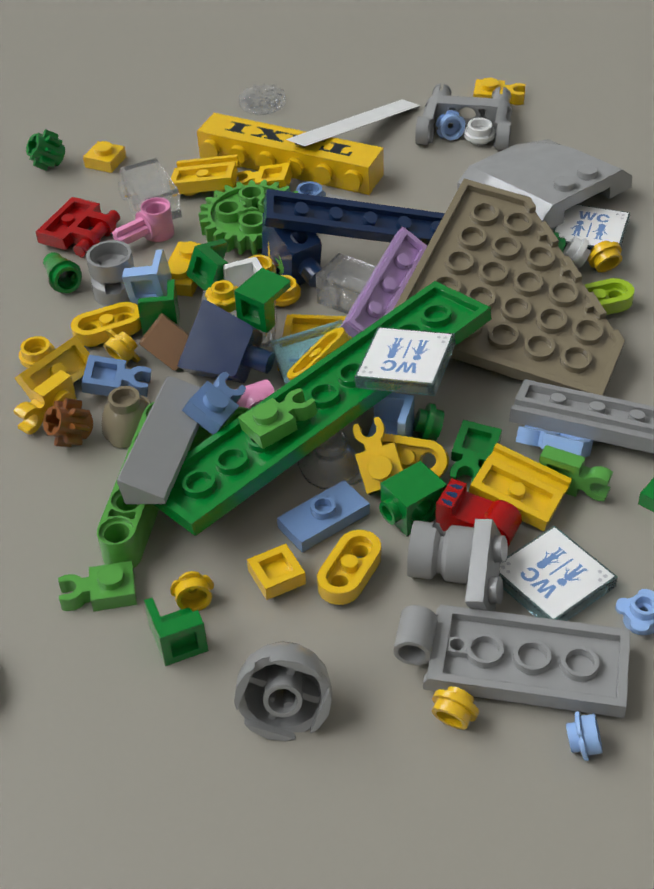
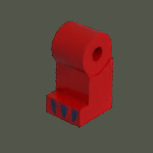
M451 478L436 503V523L440 524L442 531H447L451 525L474 527L475 519H493L500 534L506 536L509 547L522 523V515L519 510L507 501H491L467 492V483Z

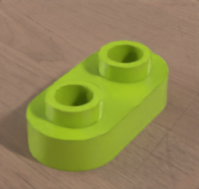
M610 278L584 284L588 292L593 291L607 312V315L625 311L633 304L634 287L626 280Z

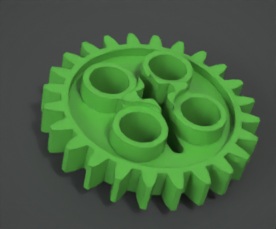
M250 180L248 185L237 182V187L235 188L225 185V192L215 190L214 197H206V204L200 205L199 222L202 235H206L207 242L219 239L227 241L228 247L226 252L237 248L239 254L242 255L246 249H251L252 254L256 255L258 249L262 248V221L266 190L273 189L290 192V186L279 188V182L269 186L266 180L255 185V182Z

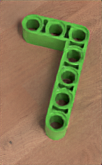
M154 402L149 404L143 412L123 465ZM238 407L221 429L238 418V416L247 412L249 408ZM201 425L197 430L189 451L212 436ZM117 480L97 527L96 534L104 565L132 560L133 568H135L142 559L159 509L153 504H125Z

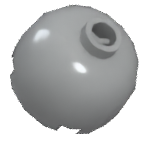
M280 641L263 646L249 655L239 671L234 698L236 711L239 709V712L244 717V724L250 731L266 739L290 741L296 739V735L293 732H305L310 729V734L313 733L327 719L331 707L332 687L326 665L312 650L298 643Z

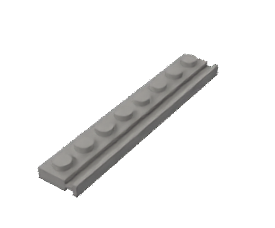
M524 379L515 398L514 406L512 405L510 409L509 422L654 454V406Z

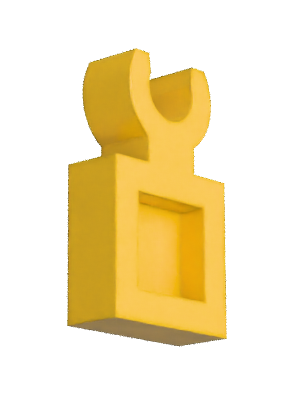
M491 77L476 79L473 97L492 98V93L496 88L501 87L500 94H502L505 87L511 92L510 104L524 105L526 84L514 83L505 85L504 80H497Z
M288 162L260 166L257 172L249 170L238 172L239 180L235 182V187H237V182L248 185L250 180H253L255 185L266 180L269 186L275 182H279V188L289 186L293 175L291 164Z
M59 370L32 390L34 399L31 402L20 403L13 410L15 415L24 420L17 425L18 429L28 435L35 433L41 427L47 409L54 406V401L64 402L65 398L77 399L71 375Z
M379 417L374 418L376 432L370 437L362 434V429L358 423L353 425L355 438L366 449L364 452L355 454L368 495L381 491V482L404 470L395 442L383 445L382 440L386 429Z

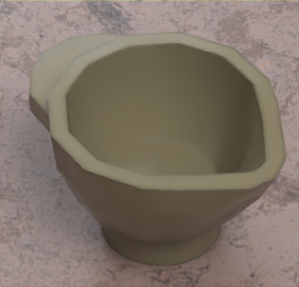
M131 386L117 387L109 393L108 402L104 406L101 426L102 434L114 447H130L143 412L151 404L150 400L143 395H139L138 390Z

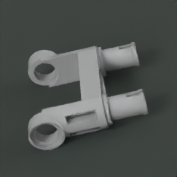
M440 83L435 85L432 97L426 101L423 115L417 117L415 143L429 145V143L433 142L437 127L436 121L441 114H446L449 110L459 112L462 108H471L475 111L476 115L473 118H464L465 128L468 126V122L474 118L490 120L492 127L495 129L494 147H496V150H504L510 144L512 107L509 102L511 92L504 87L503 93L500 94L501 87H498L493 91L492 98L451 96V88L444 84L443 90H440ZM453 123L448 124V128L453 126Z

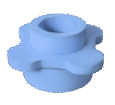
M641 589L638 591V594L631 598H620L617 600L616 611L623 615V623L627 629H630L632 633L637 635H650L654 633V591Z

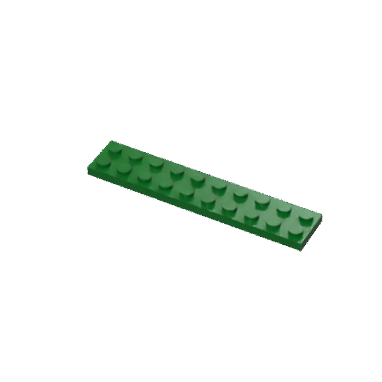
M437 281L432 282L257 404L264 403L271 398L280 403L285 400L289 392L301 388L304 392L305 402L311 398L315 400L317 414L311 419L296 421L298 430L262 449L241 429L239 419L236 418L187 453L166 504L153 505L191 534L197 536L408 381L357 375L379 328L452 334L445 350L446 353L492 320L491 307Z

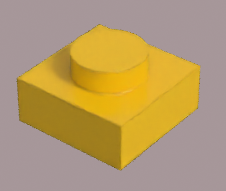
M97 141L83 156L85 168L112 173L126 158L125 146L111 144L108 141Z
M286 543L247 559L248 571L266 600L306 584L305 571Z

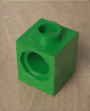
M419 461L381 482L380 512L389 524L396 525L408 536L411 534L414 520L432 522L436 519V503L447 484L422 461Z

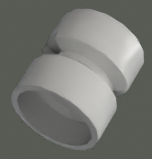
M108 240L93 245L87 251L86 260L95 300L104 306L120 302H130L122 279L124 268L134 267L130 246L118 240Z
M414 520L409 540L407 576L432 580L439 573L446 582L467 584L474 527L451 525L447 531H442L439 523Z

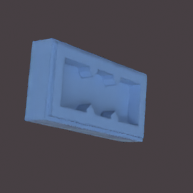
M343 480L277 517V525L280 531L301 552H304L370 513V503Z

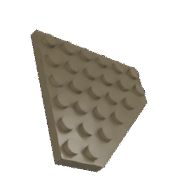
M465 178L394 307L395 309L426 286L437 281L491 307L492 320L446 352L444 356L521 381L527 379L603 396L625 342L619 330H614L606 319L607 312L593 291L588 292L581 281L582 275L569 255L565 256L559 248V240L547 222H542L537 215L536 205L528 196Z

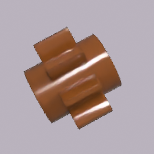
M65 398L64 402L56 400L54 401V406L47 409L43 419V427L47 436H55V446L71 448L72 445H82L83 440L90 436L93 429V418L90 410L81 409L82 400Z

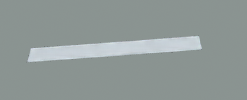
M402 99L286 140L302 146H308L421 105Z

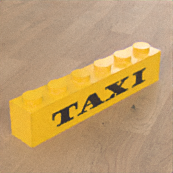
M213 113L197 130L200 158L238 154L240 167L259 170L260 166L290 162L293 171L292 178L316 182L321 185L367 195L372 192L384 175L383 147L334 137L308 146H302L286 139L306 133V131L219 113Z

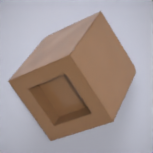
M161 313L141 338L139 344L172 370H177L179 368L177 365L189 333Z

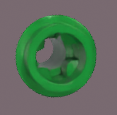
M55 252L45 256L43 265L46 269L50 286L60 293L75 291L80 286L82 280V271L78 264Z

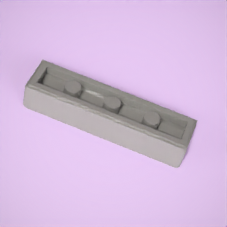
M166 377L117 478V484L125 504H166L200 426L185 414L182 409L201 387L176 377Z

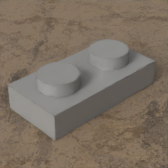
M475 519L465 597V603L472 609L495 611L496 604H501L503 599V581L499 573L501 562H506L508 544L506 536L500 534L493 519Z

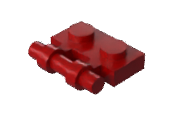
M72 196L35 231L38 243L66 250L72 243H75L76 245L73 248L75 254L83 257L93 245L100 242L103 236H109L116 229V223L120 220V214L115 210H110L107 214L101 213L99 203Z

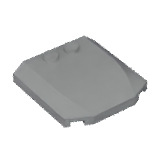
M545 139L515 144L470 165L457 182V190L465 178L528 196L536 205V213L541 221H546L549 227L553 229L564 223L565 210L598 193L610 199L631 188L633 176L623 169L577 149Z

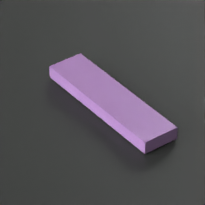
M402 227L395 234L340 326L352 338L394 309L427 248L425 243L406 228Z

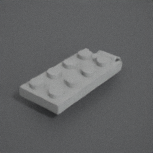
M442 604L436 609V614L429 608L420 605L407 606L401 612L393 653L403 663L409 665H429L423 681V689L447 690L449 686H454L465 690L474 697L595 713L619 718L625 717L630 629Z

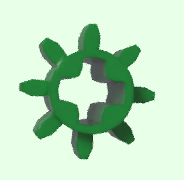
M45 129L43 134L38 132L29 138L26 153L30 156L29 160L34 161L33 166L47 171L49 166L54 168V166L61 164L65 156V146L62 144L63 140L58 139L59 134Z

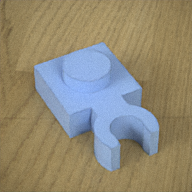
M525 425V427L519 426L515 441L521 444L541 447L540 449H544L545 445L583 457L590 456L593 444L591 439L548 431Z

